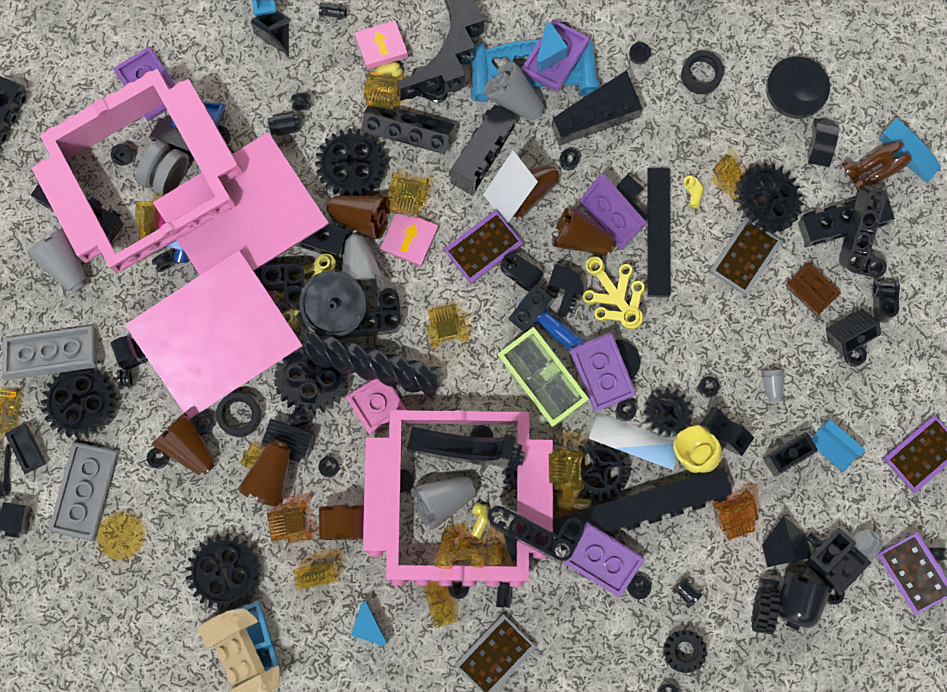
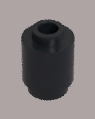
M293 111L273 114L272 117L267 118L271 135L281 136L298 132L297 128L301 127L299 115H294Z

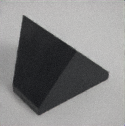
M277 10L276 13L259 15L253 18L251 25L254 34L289 56V23L291 19Z
M785 516L781 518L762 544L767 567L809 559L812 556L808 540L805 539L807 535Z

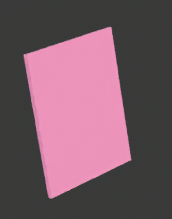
M269 132L233 153L243 173L226 182L224 186L232 198L235 207L177 239L199 275H202L238 250L241 251L253 271L329 224ZM200 173L157 199L153 204L164 221L168 223L216 196L203 173Z
M240 250L125 324L169 392L190 419L303 346Z

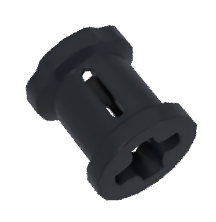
M688 577L683 579L672 590L674 594L677 593L686 602L688 608L703 596L701 592H698L689 583Z
M449 586V594L455 599H463L469 592V586H462L465 592H460L459 595L454 594L455 589Z

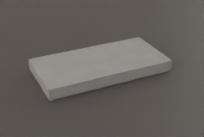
M93 325L3 338L2 377L4 381L96 367L95 328Z
M78 442L72 443L49 525V532L95 541L117 461L118 451Z

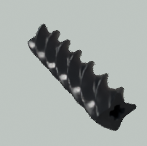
M311 330L309 331L301 362L312 361L322 368L334 367L343 374L356 373L365 380L378 379L386 386L394 387L400 385L404 390L411 393L422 391L427 397L432 399L438 387L442 367L438 366L428 367L425 363L417 360L406 361L403 357L396 354L384 355L375 348L363 349L354 342H340L333 336H318Z

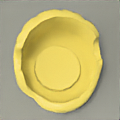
M700 425L685 428L677 434L674 440L673 450L681 464L692 473L710 472L721 461L722 448L719 441Z

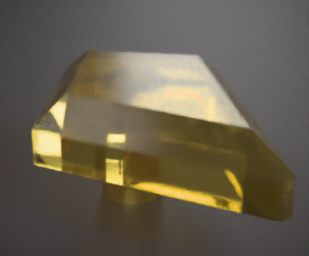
M564 491L563 498L557 497L555 500V507L558 510L576 512L591 506V500L572 498V491Z

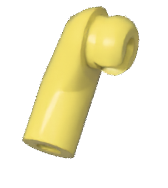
M391 62L378 66L369 75L377 82L388 73H391L393 77H399L403 70L400 68L399 63Z
M686 176L683 183L691 194L689 206L699 208L704 188L696 177Z
M477 502L472 509V513L478 515L471 534L481 538L488 524V507Z

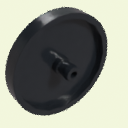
M795 56L780 61L773 67L766 81V95L770 104L780 114L789 118L803 119L813 116L825 105L830 94V81L827 73L817 62L806 57Z
M338 270L323 271L313 276L304 286L300 295V312L305 323L313 331L321 335L343 336L353 331L362 321L366 311L365 292L361 284L350 274Z

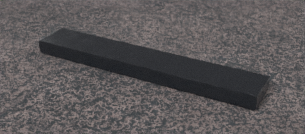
M647 168V297L669 298L670 168Z

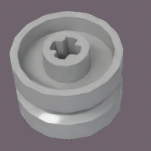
M156 140L148 147L140 160L136 172V182L145 188L153 187L155 193L164 196L179 186L186 173L189 157L178 149L172 150L169 144Z

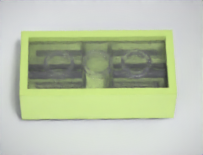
M534 327L498 353V356L553 428L589 402V398Z

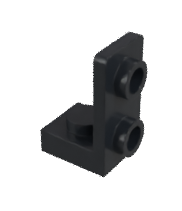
M535 284L510 315L509 321L523 332H527L548 305H552L556 298L541 285Z

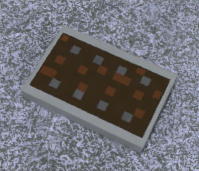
M747 218L743 220L709 271L745 296L748 295L783 242L768 231L763 233L762 228L755 230V223L747 225L749 220Z
M503 614L454 666L480 692H495L537 647Z

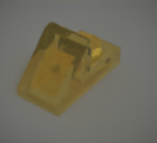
M726 154L713 168L715 176L711 179V182L735 200L739 197V195L734 193L739 188L736 186V183L741 180L739 177L743 173L734 158Z

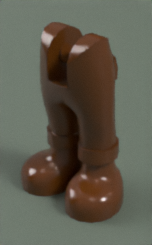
M901 140L878 149L866 159L861 160L860 164L845 161L842 165L851 181H853L863 173L883 163V166L876 171L853 182L859 192L865 185H876L880 181L896 174L910 163L912 157L908 153L894 161L891 155L905 147Z

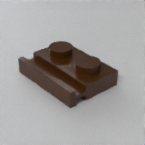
M810 262L785 285L816 317L841 294Z

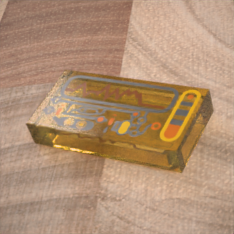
M0 389V436H5L4 433L16 428L21 399L20 391Z

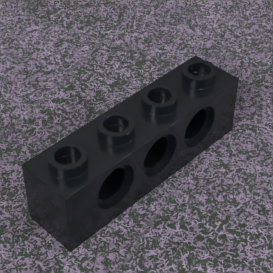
M0 76V145L6 141L7 131L10 125L15 123L17 111L20 105H24L27 98V91L21 84ZM4 101H8L7 105L1 107Z
M370 101L364 111L361 131L445 155L451 143L455 124Z
M38 183L31 196L36 202L53 211L44 191ZM92 197L90 200L87 199L95 215L102 216L99 223L109 242L112 243L124 225L120 220L121 215L110 208L108 211L101 207L102 204Z
M886 198L878 228L889 225L895 219L888 198ZM856 199L846 202L845 206L837 208L836 205L829 206L824 209V212L816 213V211L805 213L798 222V226L806 248L845 237ZM841 215L846 216L849 219V223L843 222ZM864 216L863 223L867 221L868 217ZM820 221L826 222L829 229L823 228L820 225Z
M333 223V225L328 224L295 246L319 254H330L335 259L341 260L345 241L349 238L348 230H345L343 225ZM321 233L329 234V238L324 241L319 240L318 236Z

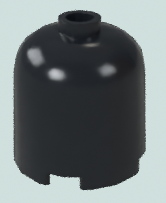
M788 571L779 595L780 609L778 611L779 616L787 621L785 626L799 631L800 627L812 628L817 625L830 597L832 588Z

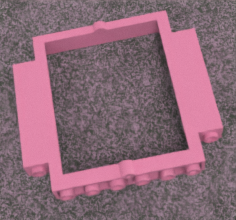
M158 69L149 71L142 78L126 84L124 88L115 93L108 94L104 99L96 100L92 105L87 106L84 111L68 117L61 124L50 127L45 133L40 135L51 157L41 160L36 166L32 167V170L77 257L85 263L102 254L109 268L118 274L235 207L224 184L243 172L189 79L178 82L170 89ZM165 105L216 197L178 219L163 224L157 231L116 254L73 174L67 159L143 117L145 114Z
M390 410L389 438H366L363 551L368 552L370 557H382L383 552L387 553L386 580L391 581V585L403 586L405 581H415L416 586H429V581H439V586H453V582H462V586H476V582H486V586L498 587L500 582H509L510 587H524V582H529V554H533V558L545 559L547 557L518 541L517 567L398 565L401 423L517 425V443L522 445L521 451L525 452L523 465H518L517 514L552 533L553 440H529V412ZM517 523V535L524 534L526 532L525 525ZM537 534L534 536V542L538 546H544L547 543V538L543 534Z

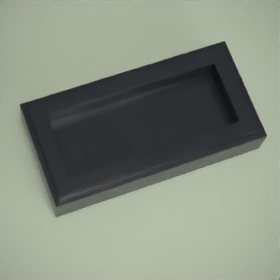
M27 423L4 433L24 475L47 464Z

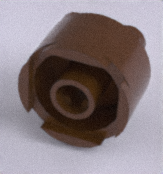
M364 505L319 507V540L363 539Z

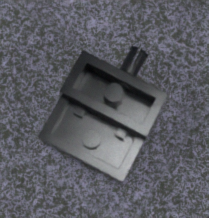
M840 528L823 541L813 532L805 538L815 547L813 555L805 564L840 596L872 563L854 547L857 543Z

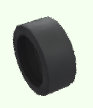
M709 51L692 53L686 59L681 70V80L684 86L690 92L699 95L713 92L719 86L724 75V66L721 59ZM705 62L710 64L715 71L714 79L707 84L696 82L690 75V68L694 63Z
M240 392L231 393L219 402L216 409V421L220 428L228 435L245 437L253 433L259 426L261 419L260 408L249 395ZM234 402L246 403L252 412L250 422L242 428L231 427L225 419L226 409Z

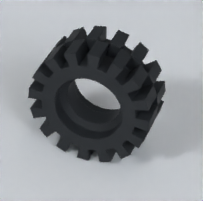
M758 589L754 598L755 602L753 603L751 628L754 632L772 635L778 623L777 618L779 617L778 611L780 609L778 592Z
M679 630L672 633L671 636H668L663 646V656H665L666 663L670 665L669 667L681 673H692L700 669L701 665L705 663V656L708 653L706 651L707 645L703 642L704 639L697 635L698 633L690 630ZM688 642L692 645L694 654L690 660L683 661L677 656L676 649L680 643Z

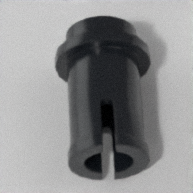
M320 2L319 9L322 10L319 11V16L335 17L338 20L346 18L347 6H344L342 3L335 5Z
M500 582V586L497 587L495 607L510 608L511 587L509 582Z

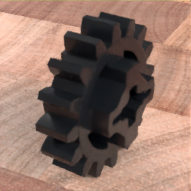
M666 388L664 393L658 389L656 396L651 394L648 397L651 402H645L644 406L648 410L643 411V415L648 416L645 424H652L650 431L657 429V436L665 432L666 437L669 438L671 432L677 436L679 429L684 430L687 428L684 423H691L692 420L687 416L693 414V410L687 409L691 402H684L685 394L679 397L677 389L670 393V389ZM668 398V399H672V400H674V401H673V402H665L663 399ZM679 406L682 409V419L678 411ZM654 407H655V409L657 410V418H656V419L654 418V415H653V408H654ZM671 409V414L666 417L664 415L665 410ZM670 423L674 427H664L662 424Z

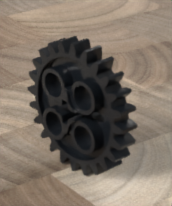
M349 128L348 134H344L341 129L340 136L338 137L332 133L333 140L330 141L325 138L327 146H319L322 153H316V157L321 161L315 162V166L320 168L316 171L317 176H322L320 182L321 184L326 183L327 191L333 188V195L340 191L341 196H346L347 193L350 196H354V193L362 196V191L364 190L366 193L371 194L369 187L378 188L375 181H383L380 174H386V169L382 166L387 165V161L382 159L385 157V151H380L382 149L381 143L375 145L376 137L369 140V133H365L362 136L360 129H358L355 134H352V130ZM361 149L367 151L364 156H358L356 153ZM338 150L345 151V154L341 157L334 155ZM349 161H354L353 166H348ZM361 170L368 172L365 177L357 176V173ZM338 171L346 173L342 178L335 177V174Z
M765 162L762 165L756 164L752 168L747 169L739 177L741 180L736 183V186L739 188L734 191L736 195H739L734 202L741 205L737 208V211L743 210L742 219L749 218L747 225L755 223V230L762 227L763 233L770 230L771 234L777 231L780 233L791 227L792 223L798 220L797 215L802 213L798 208L803 205L801 201H798L803 194L796 191L800 186H794L793 184L796 178L789 179L790 171L785 174L782 173L783 167L781 166L776 169L775 163L768 166Z
M301 347L298 348V353L292 352L289 354L290 358L284 357L282 359L283 363L277 364L278 371H275V378L277 379L274 380V385L277 387L276 393L281 394V402L288 400L287 408L295 405L296 413L301 408L304 409V415L308 413V410H312L313 414L316 415L317 409L325 413L326 406L334 409L333 401L340 403V396H345V388H348V381H346L348 380V374L340 373L334 367H310L309 365L313 363L312 361L301 362L304 352ZM293 375L300 376L299 379H292L290 377ZM331 380L332 383L324 384L323 381ZM305 392L314 393L312 396L304 395Z
M88 368L85 371L83 369L69 371L67 374L61 372L60 378L53 375L52 378L55 383H46L50 390L42 391V394L47 399L40 401L42 405L47 406L41 412L48 414L44 419L47 423L52 422L50 427L53 430L58 428L57 433L59 435L66 431L68 438H71L74 433L77 439H80L81 433H84L89 438L90 431L92 430L95 434H98V426L105 429L106 426L103 422L105 420L112 421L108 414L116 413V410L111 405L117 404V400L111 398L117 395L115 390H110L113 384L107 382V376L102 375L100 377L101 372L98 369L92 374V368ZM83 383H89L88 389L79 391V387ZM64 394H68V399L63 403H59V398ZM81 399L82 404L78 406L76 400ZM93 402H100L97 409L90 410V405ZM79 413L76 421H69L72 414Z
M220 534L216 535V541H213L211 537H207L208 545L200 542L201 550H192L196 557L188 558L193 563L192 566L185 568L191 571L192 574L185 577L186 580L193 581L188 586V589L196 588L193 597L201 595V604L208 600V608H212L217 603L218 610H222L224 604L228 610H231L233 602L237 607H240L241 598L246 602L249 601L247 593L255 595L252 586H260L255 581L256 577L262 576V574L256 572V569L262 567V564L255 563L259 555H251L255 549L253 546L246 549L248 541L244 540L239 544V536H235L233 541H231L230 534H226L224 540H222ZM234 550L236 555L234 561L227 563L225 560L226 552ZM215 553L219 554L222 566L229 568L226 575L233 586V591L229 590L226 578L219 575L222 569L215 558ZM207 560H212L214 568L211 572L206 573L203 565ZM238 571H242L245 574V580L241 584H236L234 581V575ZM217 581H221L223 584V590L219 594H215L212 589L213 584Z

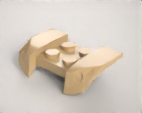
M244 608L220 614L197 627L206 649L213 646L216 649L217 657L221 661L227 679L233 687L228 692H273L280 685L279 665L265 672L246 630L247 627L259 621Z

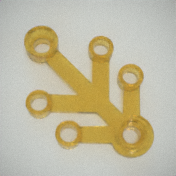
M466 538L458 539L457 547H454L455 543L452 541L442 540L440 550L435 554L433 565L442 569H450L455 560L471 559L470 565L472 567L483 568L486 557L489 564L500 566L505 561V557L508 556V551L501 544H491L490 547L472 545V541Z

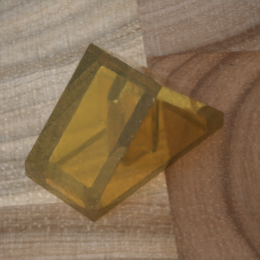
M429 581V586H423V590L435 629L456 623L457 619L447 586H439V581Z

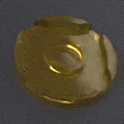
M128 514L109 516L101 523L97 534L99 549L106 556L115 560H125L133 557L141 549L144 542V530L141 523Z

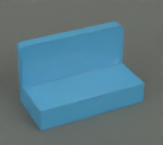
M831 420L825 422L811 438L818 452L841 472H844L854 459L860 457L865 451L860 444Z

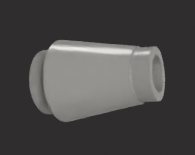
M782 369L763 371L764 377H762L769 402L783 401L784 375H782Z

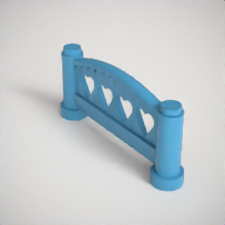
M592 39L563 85H578L579 94L582 96H587L600 87V81L597 80L594 43ZM539 40L517 41L491 49H486L482 43H475V57L471 61L473 87L470 89L471 100L475 102L489 101L486 95H484L485 86L490 77L495 79L499 74L497 68L492 63L493 59L498 58L501 60L502 58H508L510 62L514 63L513 59L516 57L521 59L529 57ZM526 77L532 88L545 87L542 84Z

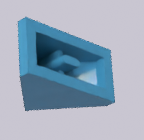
M548 22L546 23L537 57L538 72H542L567 58V45L553 25Z
M364 601L360 605L351 636L384 646L388 643L368 603Z

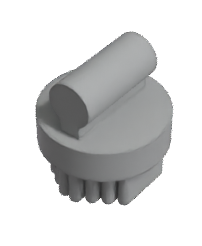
M871 530L858 531L854 538V541L857 543L855 545L856 549L866 558L873 560L882 549L883 542L881 537Z

